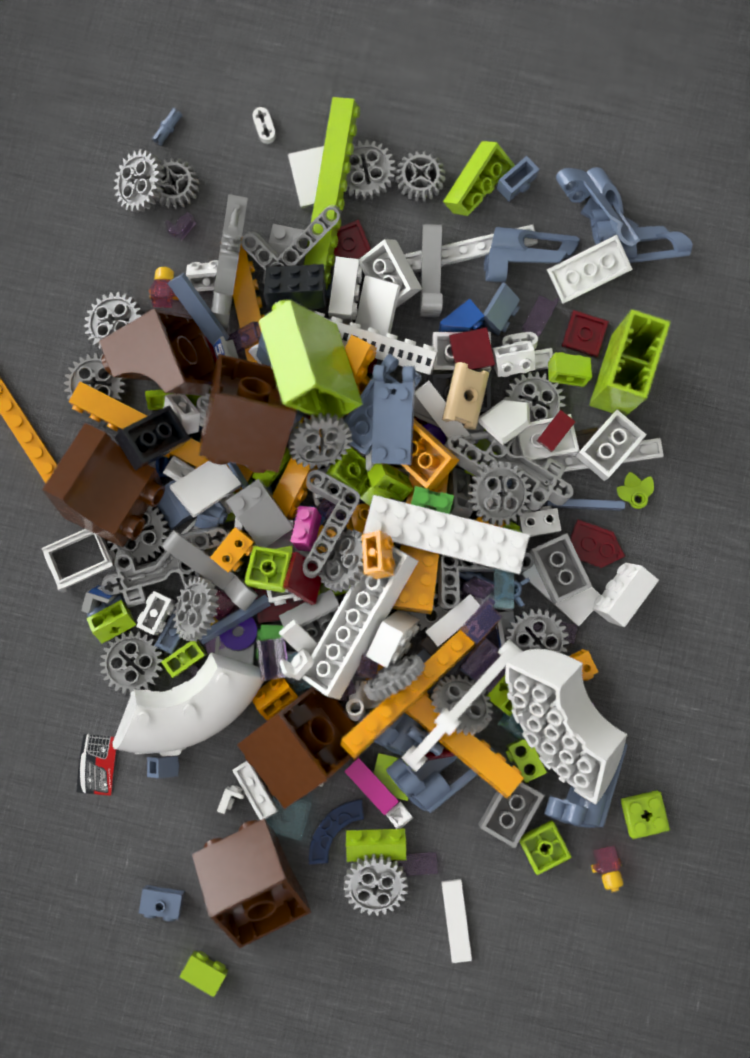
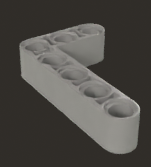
M336 205L326 207L280 255L258 233L253 231L243 236L241 240L242 247L265 271L266 267H274L275 265H296L338 222L341 217V210ZM334 210L337 213V218L334 220L329 219L327 211ZM315 224L322 225V233L314 231L313 227ZM247 237L255 239V246H250L247 243ZM303 237L307 238L310 241V246H302L300 239ZM261 251L269 253L270 257L268 260H264L261 257ZM293 251L297 256L296 260H290L287 257V252Z
M423 224L420 317H439L442 312L443 294L440 293L442 225Z
M313 470L308 474L306 486L310 491L336 504V507L304 562L303 573L309 578L319 575L360 499L356 490L319 470ZM316 477L320 479L321 483L315 485L310 480ZM335 487L338 493L330 494L328 488ZM351 496L355 502L349 504L346 502L345 497ZM343 513L346 519L338 520L335 515ZM332 529L336 532V536L329 537L326 531ZM323 546L326 548L327 553L321 555L317 552L316 548ZM309 563H314L317 566L315 572L307 569Z
M173 530L161 545L167 552L224 590L232 602L242 610L246 611L257 598V593L246 585L245 580L234 571L228 573L210 558V554L177 531Z
M525 552L526 566H522L520 572H524L533 566L534 559L530 553ZM441 555L438 559L437 567L438 603L445 610L452 609L458 605L460 600L459 572L507 571L470 562V566H466L463 560ZM444 557L451 559V566L445 564ZM445 576H449L452 579V585L445 583ZM446 595L452 598V605L446 603Z

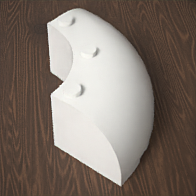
M545 649L526 650L514 655L506 662L505 677L509 688L507 695L508 700H511L513 705L512 713L516 723H520L524 731L522 734L531 748L534 747L539 753V759L549 770L552 768L560 776L558 779L563 783L565 781L575 788L574 791L597 804L616 772L627 734L610 724L590 701L583 684V663L564 654Z
M210 652L208 659L197 672V675L190 681L172 688V690L148 692L133 689L114 738L113 748L133 753H163L190 747L212 737L231 724L252 702L264 681L261 679L260 667Z

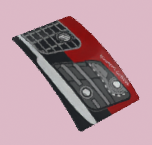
M83 735L77 777L78 793L111 796L116 749L113 748L115 737Z

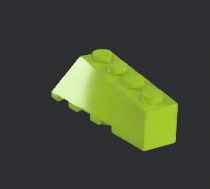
M482 141L443 203L453 214L468 216L483 201V197L494 190V186L498 183L499 179L510 171L515 164L497 142Z

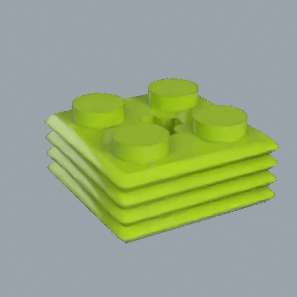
M351 446L350 449H346L347 455L341 454L342 460L336 458V464L331 463L326 474L356 490L360 496L369 480L368 470H366V459Z
M253 546L245 578L246 585L248 587L284 593L283 585L292 555L291 552ZM272 566L273 570L267 573L265 569Z
M656 790L621 799L628 833L632 839L670 830L661 792ZM644 810L649 813L646 819L641 817L644 814Z
M552 820L523 834L519 840L536 875H540L571 859V854ZM543 843H545L546 845L549 844V846H547L546 852L540 850V848L542 847L541 845Z

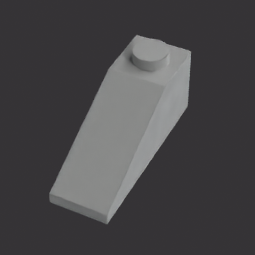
M455 467L451 470L447 494L454 495L450 515L468 519L472 514V503L469 502L472 496L468 494L471 491L469 486L471 484L470 474Z

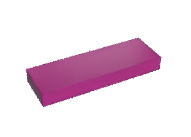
M359 757L344 771L384 815L399 802Z

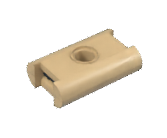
M457 362L442 420L445 422L457 421L463 423L465 429L476 430L489 372L485 370L477 372L468 369V364Z

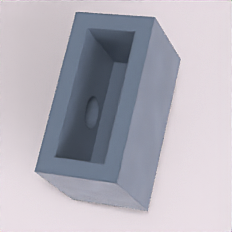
M526 156L499 179L496 189L509 202L520 192L524 193L530 187V183L538 175L539 168Z
M146 885L142 890L139 914H144L146 918H156L158 916L163 917L165 921H175V919H179L181 916L185 891Z

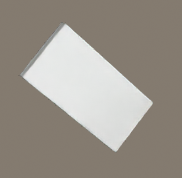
M617 235L547 269L563 304L633 270Z
M533 564L530 569L524 571L521 575L524 578H529V582L552 602L535 564ZM591 587L558 603H554V605L576 626H580L592 613V608L595 606L594 602L600 594Z

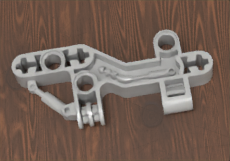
M231 194L228 195L211 312H213L225 331L228 329L248 200L247 197Z
M488 431L472 433L466 437L463 435L460 437L451 436L444 445L459 459L457 465L479 477L477 470L484 472L483 466L487 465L490 467V462H495L496 465L498 461H503L504 464L510 462L511 467L517 465V471H524L521 477H528L525 484H531L529 489H531L530 492L532 494L526 497L531 501L526 503L527 507L531 510L540 509L547 500L561 506L573 495L572 486L561 479L566 466L549 457L543 467L525 456L512 455L509 452V448L515 437L505 445H502ZM487 439L491 444L486 451H482L466 440L477 441Z
M219 525L181 535L188 540L191 538L195 545L206 550L213 547L217 549L228 536L226 527ZM217 531H220L222 538L216 536ZM208 533H210L212 541H209ZM203 536L206 540L204 543L198 544L195 542V538ZM122 550L115 559L117 572L107 574L103 578L101 589L107 595L122 592L126 605L130 608L146 603L147 597L144 586L164 581L173 572L180 574L183 586H185V583L189 584L190 579L194 580V577H205L190 567H184L181 564L182 561L166 550L156 561L136 566L131 552ZM126 557L130 562L124 565L120 563L119 559ZM108 581H111V583L114 584V587L107 585Z

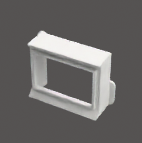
M86 529L41 548L56 581L58 590L63 593L67 592V587L107 569L116 570L115 552L108 549L104 538ZM95 535L105 560L62 579L52 553Z

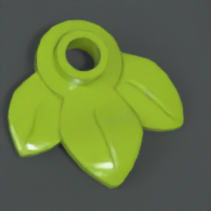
M629 472L625 478L624 486L616 488L617 494L620 499L629 502L633 508H644L648 503V496L654 491L653 479L650 476L641 481L635 474ZM636 496L641 498L640 503L635 501Z

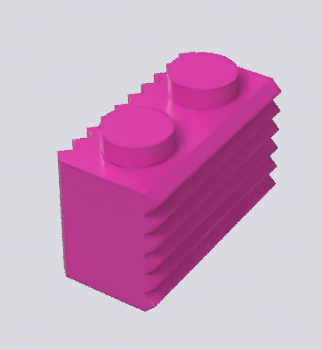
M299 506L297 507L299 510H297L295 525H293L295 528H293V535L290 541L298 551L310 552L317 540L322 516L315 507Z

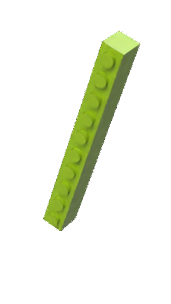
M332 97L311 223L329 205H336L340 210L344 209L343 195L347 191L346 177L351 168L349 162L350 155L354 151L353 136H356V119L360 116V107L355 99ZM328 210L327 216L329 219L334 220L337 218V213L334 210ZM341 218L305 255L304 265L324 264L326 290L332 279L330 271L331 266L335 262L333 253L334 247L336 248L338 244L337 230L340 229ZM321 224L314 225L313 228L316 233L323 232Z

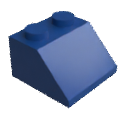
M469 299L440 321L439 332H467L481 329L484 315L473 301Z

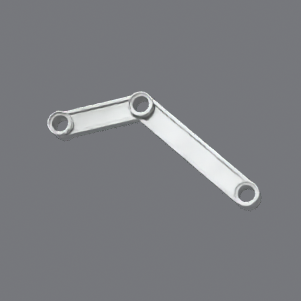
M510 639L498 651L501 656L451 711L446 708L434 721L437 724L436 728L418 748L413 745L404 754L402 759L415 772L428 759L424 755L445 732L450 735L461 723L458 719L459 716L506 666V662L514 655L523 652Z

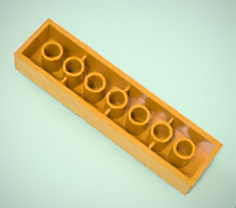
M367 375L358 386L360 396L371 381ZM414 419L412 465H401L426 489L436 490L459 462V459Z
M410 474L409 480L413 489H415V486L425 488ZM449 474L440 483L436 490H429L438 493H447ZM414 490L407 496V504H411ZM401 544L400 550L418 560V563L392 609L431 614L439 554Z

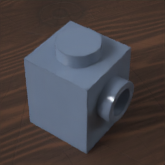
M178 756L147 757V777L167 778L178 776Z

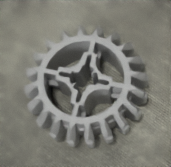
M425 150L422 155H419V152L416 151L415 156L409 153L408 158H402L403 163L399 162V169L396 170V182L399 183L398 189H403L402 194H408L409 200L414 196L416 202L419 198H422V201L425 202L427 196L431 200L433 199V194L438 195L439 190L443 189L442 183H445L446 178L444 175L446 171L443 169V163H438V157L433 159L432 153L427 156ZM408 170L413 176L410 182L407 181L405 176ZM431 170L436 177L434 182L430 181L429 175Z
M171 157L170 162L167 163L164 159V164L161 165L164 168L161 172L165 176L167 175V178L164 180L165 183L160 185L163 191H158L160 198L155 197L154 200L159 201L161 206L166 204L168 209L173 205L174 209L177 210L180 204L184 208V203L191 204L190 198L196 199L195 193L199 192L197 187L200 184L197 179L198 174L194 172V167L189 166L187 161L182 163V160L179 158L175 162ZM173 172H179L182 174L176 175ZM172 178H173L174 182H176L175 185H176L177 189H175L174 185L172 184V183H173L172 180H171ZM187 186L186 189L181 193L182 188Z

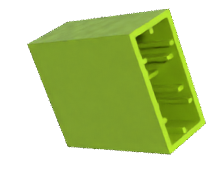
M283 300L276 303L272 307V312L259 320L284 405L314 415L315 417H318L319 413H322L323 417L330 413L331 418L337 415L338 419L363 405L336 323L291 300Z
M631 309L611 335L589 406L610 413L619 410L624 416H627L647 398L670 326L669 321Z

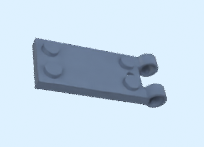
M391 354L387 355L381 364L387 368L386 383L403 384L404 382L400 383L389 375L399 364V360ZM417 372L415 378V387L419 384L421 380V375H419ZM374 378L371 379L360 396L363 405L349 412L344 420L352 434V442L350 444L366 456L372 450ZM392 389L391 393L393 395L396 394V390Z
M374 366L371 463L412 465L415 366L403 367V384L386 383V366ZM392 389L396 390V394L393 395L391 393Z

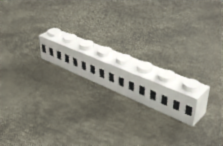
M314 311V313H317L322 317L325 316V314ZM332 316L330 321L337 324L344 348L350 336L353 335L377 347L376 359L384 360L387 355L391 354L399 360V366H415L416 371L432 375L438 352L434 351L435 347L424 344L422 348L416 346V341L406 338L404 342L399 341L396 335L387 333L386 336L379 334V330L370 327L366 331L360 329V324L350 322V325L343 324V319Z

